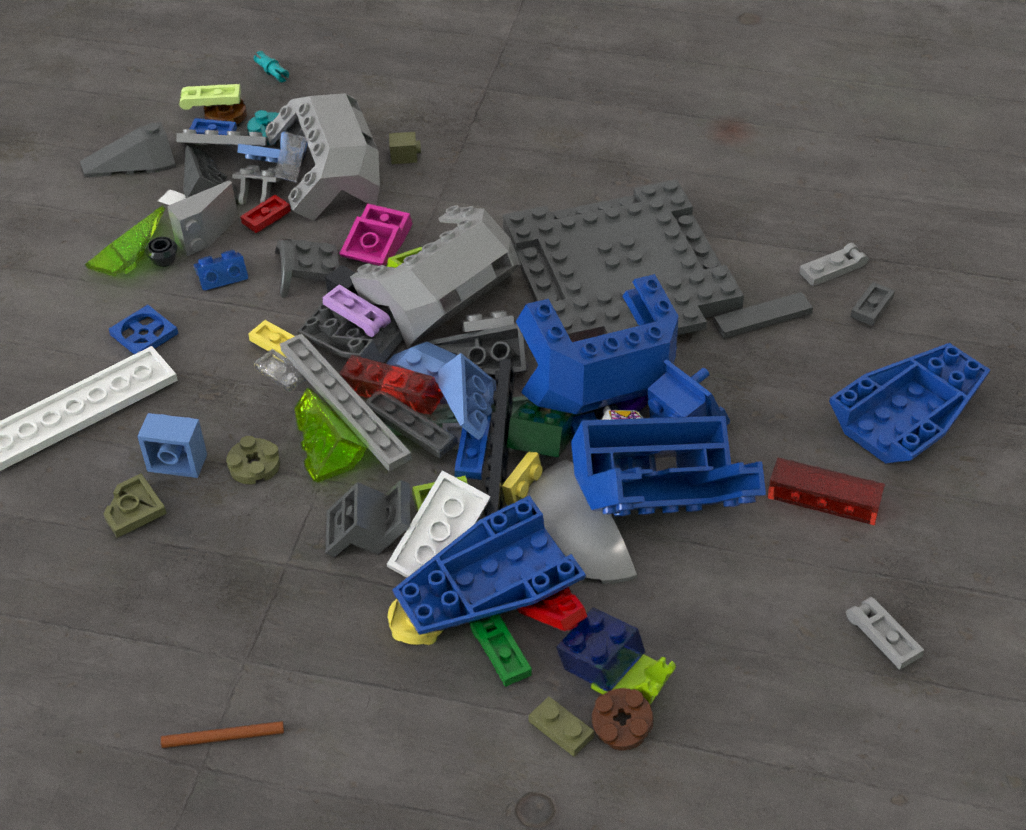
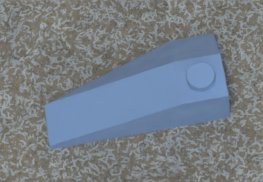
M460 353L438 369V384L459 425L479 440L483 437L488 424L487 416L493 410L491 405L494 403L493 393L497 391L496 381Z

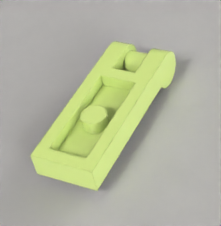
M240 84L184 87L181 90L179 105L182 109L189 110L192 106L240 104Z

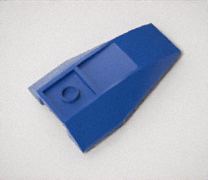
M947 343L866 373L830 397L829 402L844 434L884 463L910 461L947 434L990 373V369L951 343Z
M529 495L480 519L392 589L415 630L421 635L536 604L586 578V574L572 554L565 557L545 529L543 514Z

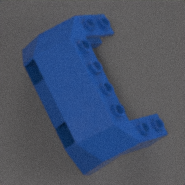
M656 275L634 279L635 289L626 290L622 296L639 326L576 342L571 341L549 299L526 304L516 323L535 357L538 367L521 393L538 407L572 414H580L648 395L647 389L667 372L664 361L667 359L674 364L677 349L679 316Z
M726 416L582 420L571 441L575 478L591 510L603 512L604 515L626 516L631 515V510H638L639 515L655 513V509H662V513L679 512V507H686V512L701 511L702 506L721 503L724 504V507L740 506V504L756 502L755 497L766 495L762 462H754L744 465L743 462L731 464ZM676 457L677 468L657 471L655 458Z

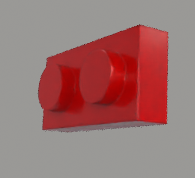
M273 195L240 216L241 223L255 233H258L291 212L289 203Z

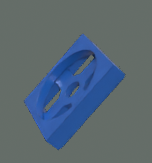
M149 305L144 306L109 328L110 335L133 354L151 346L155 349L179 334L175 325ZM146 317H150L154 320L152 323L148 325H142L141 323H139ZM163 327V332L158 337L155 336L154 332ZM130 328L134 331V334L125 339L122 336V332ZM143 330L148 331V333L145 335L139 334Z

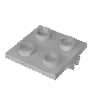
M247 165V168H240V171L232 174V179H241L239 204L244 205L247 202L250 179L263 180L261 204L269 199L272 182H278L288 177L289 172L282 171L280 167H268V170H261L260 166Z

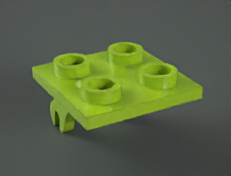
M621 643L592 683L591 689L603 695L618 688L636 689L642 693L643 697L651 705L670 675L676 669V665L673 661L667 665L665 657H661L660 660L656 661Z

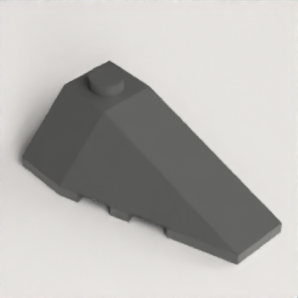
M517 324L428 341L456 355L462 353L485 373L495 375L496 370L500 369V360L511 359L515 374L528 372L533 357Z

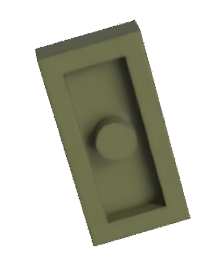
M549 696L529 714V722L573 757L594 738L593 729Z

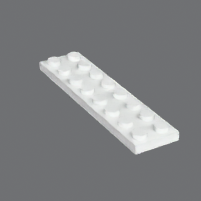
M151 346L1 420L0 471L178 381L176 373Z

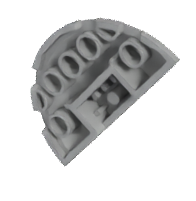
M566 459L552 465L542 472L541 477L537 481L534 480L529 485L526 497L530 495L542 512L545 529L565 557L572 554L585 572L586 578L600 579L603 584L620 583L637 578L629 552L611 514L604 515L603 512L591 510L575 478L574 465L571 461Z

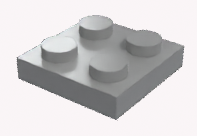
M504 310L490 312V317H482L480 313L465 315L466 320H460L461 330L464 332L514 324V316L507 314V311Z

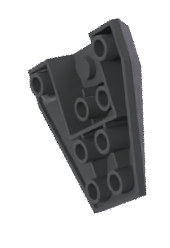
M323 303L298 330V333H302L306 339L341 357L381 363L385 362L403 340L390 307L377 304L372 305L386 312L391 319V323L385 328H379V332L373 337L368 336L364 329L323 305Z

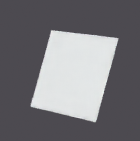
M168 190L158 201L171 205L186 197L185 194Z

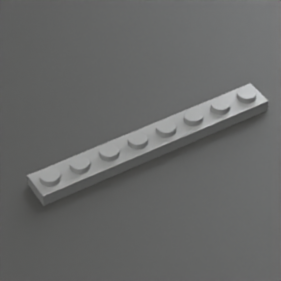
M302 333L280 344L283 354L389 472L412 460L411 452Z

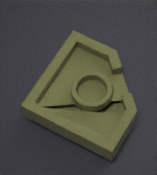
M142 473L116 486L113 492L114 498L111 505H107L104 517L118 538L167 513L163 503Z

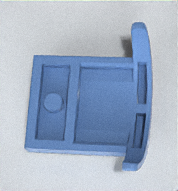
M282 132L280 140L281 150L238 144L237 153L245 154L246 159L282 163L288 167H299L305 158L308 143L304 137L300 142L297 152H292L289 134Z

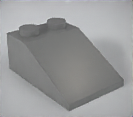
M230 180L167 206L175 242L187 256L208 248L238 219L233 186Z

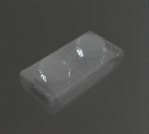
M289 132L284 133L274 177L297 182L307 137Z
M273 349L254 362L257 371L289 392L307 380L289 359Z

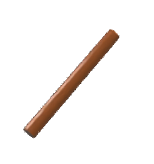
M280 721L161 736V747L169 748L284 733V723Z

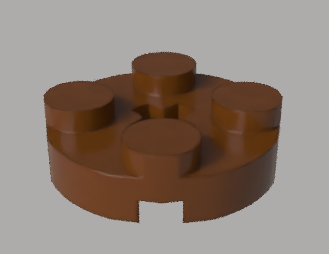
M240 98V104L204 106L205 119L236 122L237 125L246 118L247 110L244 101Z
M613 689L604 695H600L595 701V707L592 711L594 731L601 741L615 750H631L640 746L653 728L654 719L651 706L642 693L636 689ZM619 713L631 716V719L626 720V725L621 726L619 721H614Z

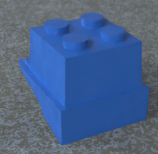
M666 359L664 361L667 372L647 389L649 418L726 416V424H730V419L725 409L721 406L719 407L712 393L699 384L709 376L706 368L700 369L693 376L689 377L669 360Z

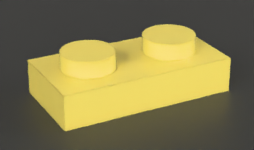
M266 320L248 333L251 342L285 361L288 360L281 351L280 344L295 337L294 335Z
M528 452L503 483L502 489L506 505H511L525 498L529 485L541 477L542 466L538 453Z

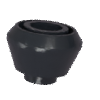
M157 237L148 243L145 253L155 265L167 267L174 262L178 247L176 242L168 237Z

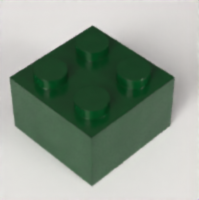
M531 401L523 403L510 417L507 448L559 457L570 442L573 414L538 407Z

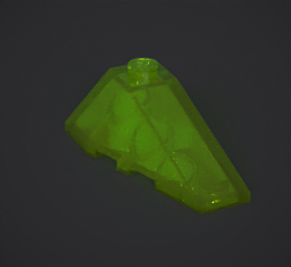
M162 205L110 243L88 261L85 266L88 269L115 277L122 271L128 274L137 267L135 261L142 257L166 208Z
M307 387L294 410L298 430L302 431L304 438L301 442V448L307 454V458L304 460L305 468L313 481L320 482L353 470L357 462L362 459L367 448L351 428L312 389Z

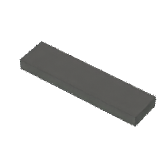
M800 292L715 316L713 323L725 339L812 314L813 307L804 294Z
M382 389L365 401L382 422L439 459L458 444L456 436Z

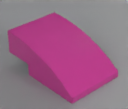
M367 203L362 216L356 217L339 253L340 256L378 266H385L388 263V258L393 257L397 253L413 224L410 213Z

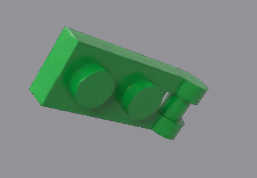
M499 614L490 616L483 621L477 620L470 623L474 637L480 642L505 687L532 676V668Z

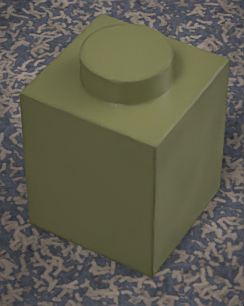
M415 132L389 133L391 165L418 163L417 154H421L420 140H416Z

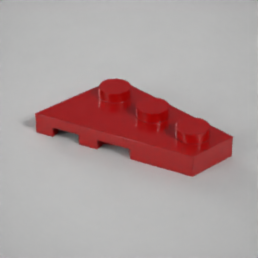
M569 587L536 604L518 608L519 613L563 631L574 629L580 621L588 617L583 604L575 594L571 593Z

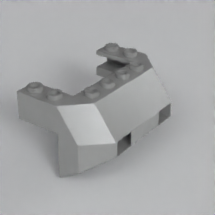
M346 93L291 99L286 106L282 107L274 121L268 124L265 133L269 144L274 145L277 140H281V133L287 132L289 134L291 151L305 137L314 159L315 166L305 174L303 180L296 188L291 190L288 196L292 211L315 221L341 190L368 204L377 205L380 189L379 151L357 99Z
M458 205L452 206L438 219L442 223H456L457 227L442 233L439 236L440 239L424 245L422 251L406 257L403 260L404 263L396 268L364 264L357 269L358 272L350 276L359 297L371 304L390 307L407 348L414 345L510 277L521 265L510 237L485 209L473 208V206L466 208L459 207Z

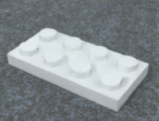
M441 471L411 522L410 527L388 561L387 567L405 577H409L477 523L491 496Z

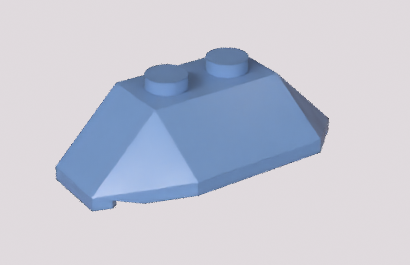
M424 342L394 354L379 370V374L388 377L393 372L411 374L418 379L421 394L442 404H448L439 388L438 369L457 355L432 343Z

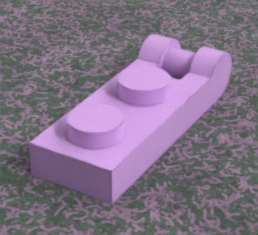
M341 285L336 286L323 296V305L364 329L365 333L370 337L375 336L379 332V328H385L391 323V319L386 312Z

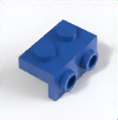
M235 250L221 253L222 257L212 259V256L198 259L199 263L193 265L202 289L205 291L248 279L243 256L239 252L235 253Z

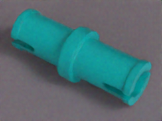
M263 51L257 52L261 59L254 55V62L263 67L267 74L273 75L279 82L286 81L281 76L282 74L287 78L289 77V72L281 67L276 59L270 58Z

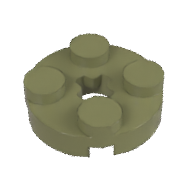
M250 435L242 437L240 443L231 448L226 458L230 475L234 480L243 484H256V480L263 478L267 481L280 468L277 445L266 439L254 438ZM251 459H258V460H259V461H253L252 463H249V460H251Z

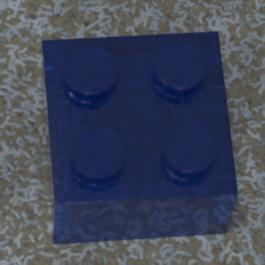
M593 607L587 613L588 617L580 621L578 626L572 629L556 648L566 671L609 692L646 651L638 628Z

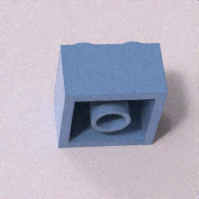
M148 413L137 436L147 472L198 478L207 457L199 419Z

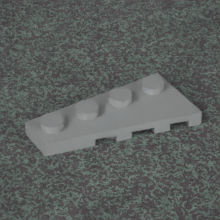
M183 129V133H177V142L191 145V143L222 146L244 144L268 147L267 137H262L261 132H249V136H240L238 131H227V135H218V131L205 130V134H196V130Z

